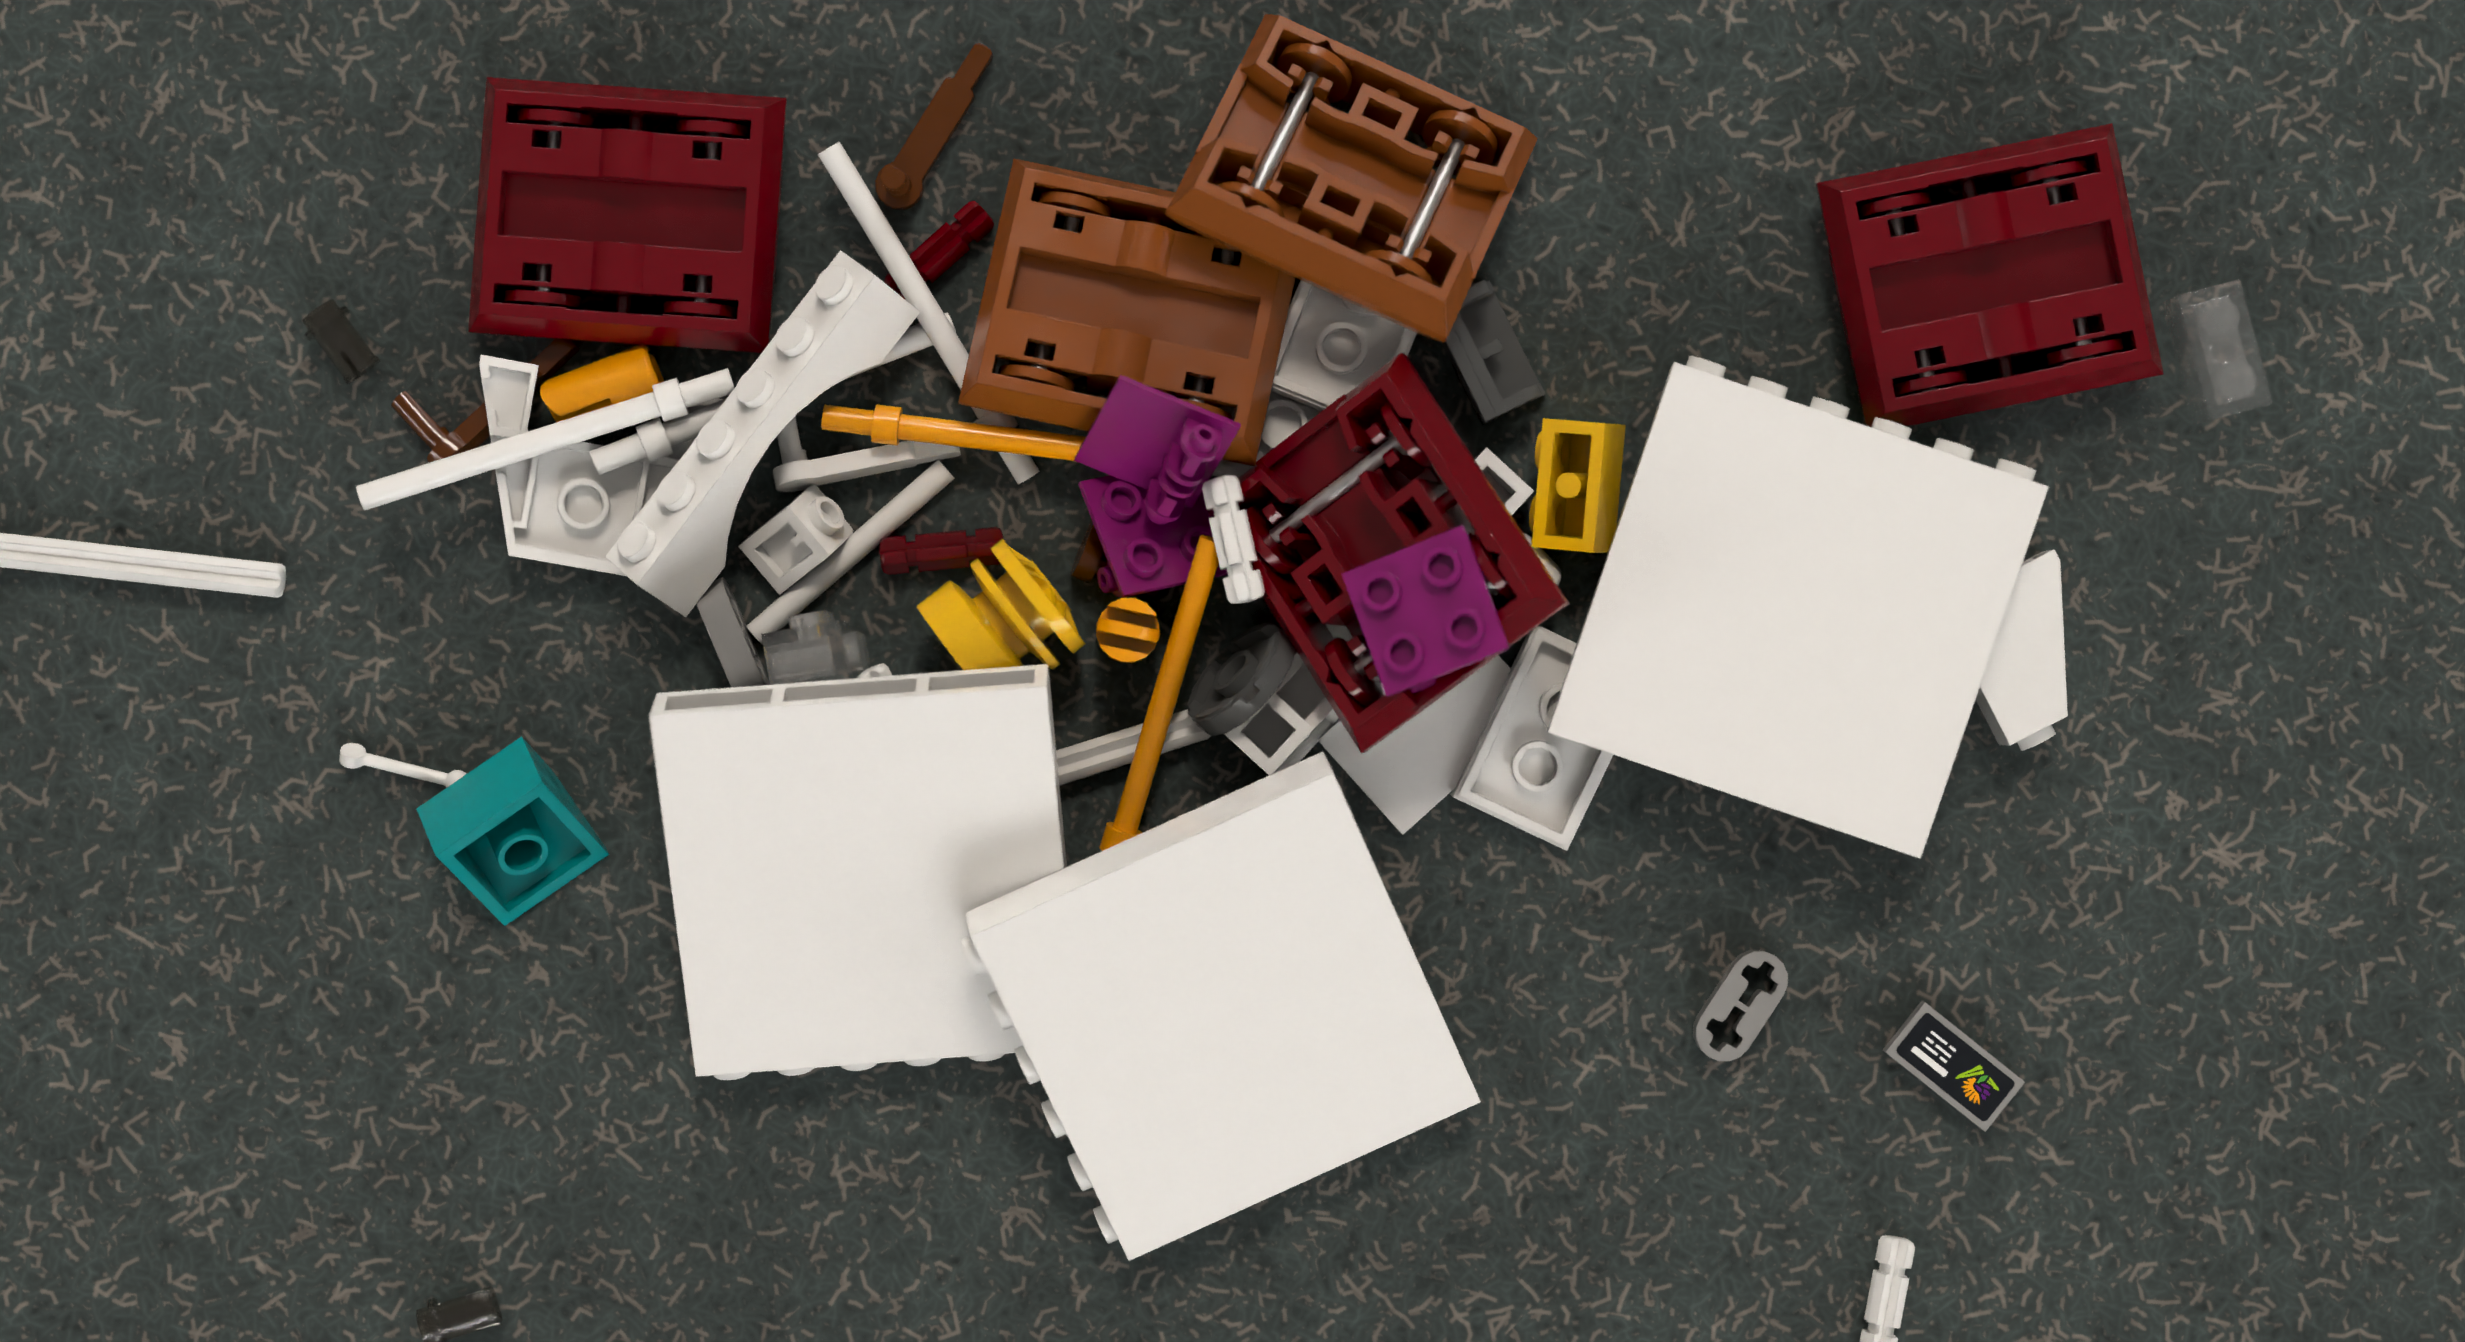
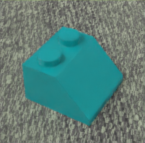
M522 736L416 809L435 856L504 926L609 855L606 847L554 771Z

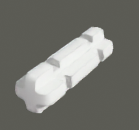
M1236 476L1213 478L1203 483L1202 492L1206 509H1213L1215 517L1209 518L1220 570L1227 569L1229 576L1223 578L1227 600L1231 604L1251 602L1264 596L1265 589L1260 570H1253L1252 562H1256L1258 559L1247 511L1239 510L1238 503L1244 501L1240 481Z
M1886 1235L1881 1236L1879 1239L1875 1260L1880 1265L1879 1270L1873 1269L1864 1320L1868 1322V1329H1862L1860 1342H1898V1338L1894 1335V1328L1898 1329L1901 1326L1909 1278L1905 1275V1270L1912 1268L1915 1252L1914 1243L1906 1238Z

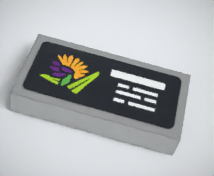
M1924 1001L1918 1004L1882 1050L1985 1132L2025 1083V1081Z

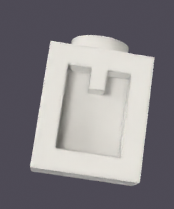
M812 484L788 506L752 533L738 547L780 595L828 558L853 534V529L845 520L840 507L832 499L826 497L816 485Z

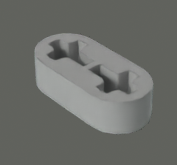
M724 577L714 580L697 602V607L731 687L770 685L764 666L729 584Z
M1748 950L1739 954L1730 964L1699 1011L1693 1024V1038L1697 1047L1709 1058L1717 1061H1732L1740 1058L1750 1048L1779 1004L1788 986V973L1784 964L1775 955L1763 950ZM1765 961L1771 966L1767 976L1774 982L1773 987L1768 993L1757 989L1745 1005L1739 1001L1748 986L1747 979L1741 975L1743 969L1747 965L1758 969ZM1734 1006L1738 1007L1742 1011L1732 1027L1734 1032L1739 1035L1737 1042L1733 1046L1722 1042L1717 1049L1711 1047L1709 1044L1713 1039V1034L1706 1029L1709 1021L1714 1018L1717 1021L1723 1022Z

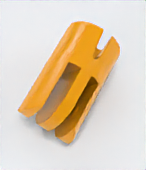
M637 345L546 380L540 386V396L554 420L559 422L653 392L652 385L664 382L654 356L648 352L650 351L647 345Z
M1121 598L1111 602L1101 613L1096 623V638L1101 650L1109 658L1120 663H1135L1145 659L1155 649L1160 638L1159 623L1155 611L1147 603L1136 598Z

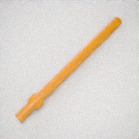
M825 404L821 422L822 430L871 436L872 443L898 446L899 440H908L1074 461L1075 455L1085 439L1084 436L903 414L902 407L876 404L874 410Z
M1200 535L1115 819L1114 822L1106 823L1099 846L1102 851L1142 833L1138 830L1219 564L1213 537Z

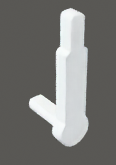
M795 415L777 435L782 465L774 468L772 472L777 491L795 492L806 490L812 484L818 486L917 466V464L937 461L938 459L960 456L961 452L960 447L904 441L899 442L898 446L883 445L808 460L806 450H803Z

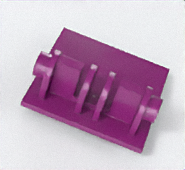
M1120 375L1075 455L1074 461L1146 489L1145 506L1147 508V516L1152 522L1164 525L1177 520L1183 512L1184 505L1193 508L1202 493L1203 483L1211 478L1238 433L1241 424Z
M1111 475L1084 480L1078 483L1108 560L1106 567L1099 568L1097 573L1098 584L1102 592H1112L1116 597L1122 596L1124 598L1186 583L1200 535L1213 537L1209 518L1212 517L1204 506L1203 492L1193 508L1184 505L1183 512L1177 520L1159 525L1152 522L1147 516V508L1145 506L1146 489ZM1218 564L1214 578L1228 575L1227 569L1220 570V565Z
M1464 525L1342 574L1386 697L1409 688L1411 692L1427 689L1436 684L1435 678L1510 649Z

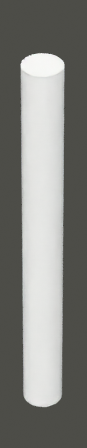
M938 459L850 535L828 558L798 580L746 626L748 630L764 645L877 547L883 538L892 534L955 479L953 475Z

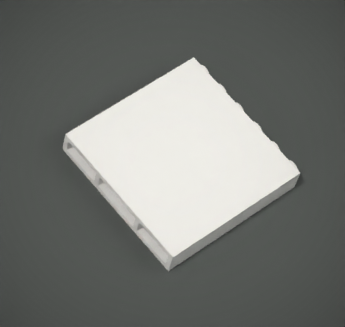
M1689 355L1686 366L1674 362L1671 365L1547 731L1548 733L1921 859L2049 487L2033 482L2036 470L2027 466L1998 459L1994 469L1971 461L1974 450L1964 445L1936 438L1934 447L1931 448L1910 441L1909 437L1912 429L1901 424L1875 417L1872 427H1868L1847 420L1850 408L1838 403L1813 397L1808 407L1785 399L1788 388L1775 382L1751 376L1748 386L1724 379L1726 367Z
M1048 664L656 694L649 719L696 1077L713 1075L720 1080H736L747 1076L751 1072L778 1071L782 1075L795 1076L810 1072L814 1068L841 1066L849 1071H861L872 1068L877 1063L904 1061L912 1066H927L938 1062L941 1058L967 1056L974 1061H992L1001 1058L1004 1054L1015 1053V1049L1023 1045L1014 1026L1003 1030L988 998V994L995 992L996 989L987 971L980 975L975 974L965 954L961 939L970 936L966 912L1067 867Z
M1320 752L965 913L970 936L961 939V943L968 961L976 975L988 972L996 989L995 992L988 994L995 1016L1003 1030L1014 1026L1023 1044L1015 1049L1022 1071L1030 1085L1041 1081L1049 1097L1048 1100L1041 1103L1048 1124L1056 1138L1067 1134L1075 1150V1153L1067 1156L1075 1179L1082 1191L1093 1187L1101 1203L1100 1206L1093 1209L1101 1232L1108 1244L1119 1240L1129 1261L1481 1102L1324 752Z

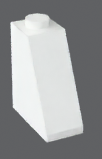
M2055 549L2042 551L2023 561L1976 696V701L1998 744L2010 746L2017 742L2021 751L2034 747L2053 737L2056 732L2052 724L2068 716L2061 562Z

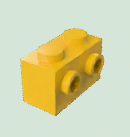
M1543 418L1542 431L1539 433L1535 445V464L1538 468L1537 489L1529 512V526L1533 533L1532 547L1588 553L1608 552L1617 527L1626 425Z

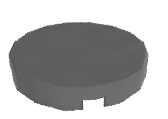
M1268 622L1252 626L1236 636L1227 647L1232 655L1222 666L1214 660L1212 664L1209 663L1203 670L1192 689L1188 701V714L1205 733L1217 736L1228 733L1256 713L1282 683L1291 668L1296 649L1285 632L1275 624Z

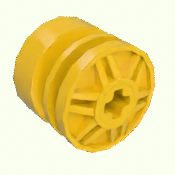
M1003 538L990 548L1007 571L997 580L978 558L970 563L973 574L982 589L974 598H971L957 584L948 580L917 605V609L963 670L1024 666L1020 659L1028 652L1034 654L1043 664H1048V667L1053 670L1060 665V662L1044 640L1054 632L1073 654L1085 645L1084 640L1078 633L1071 609L1033 560L1030 561L1012 549Z

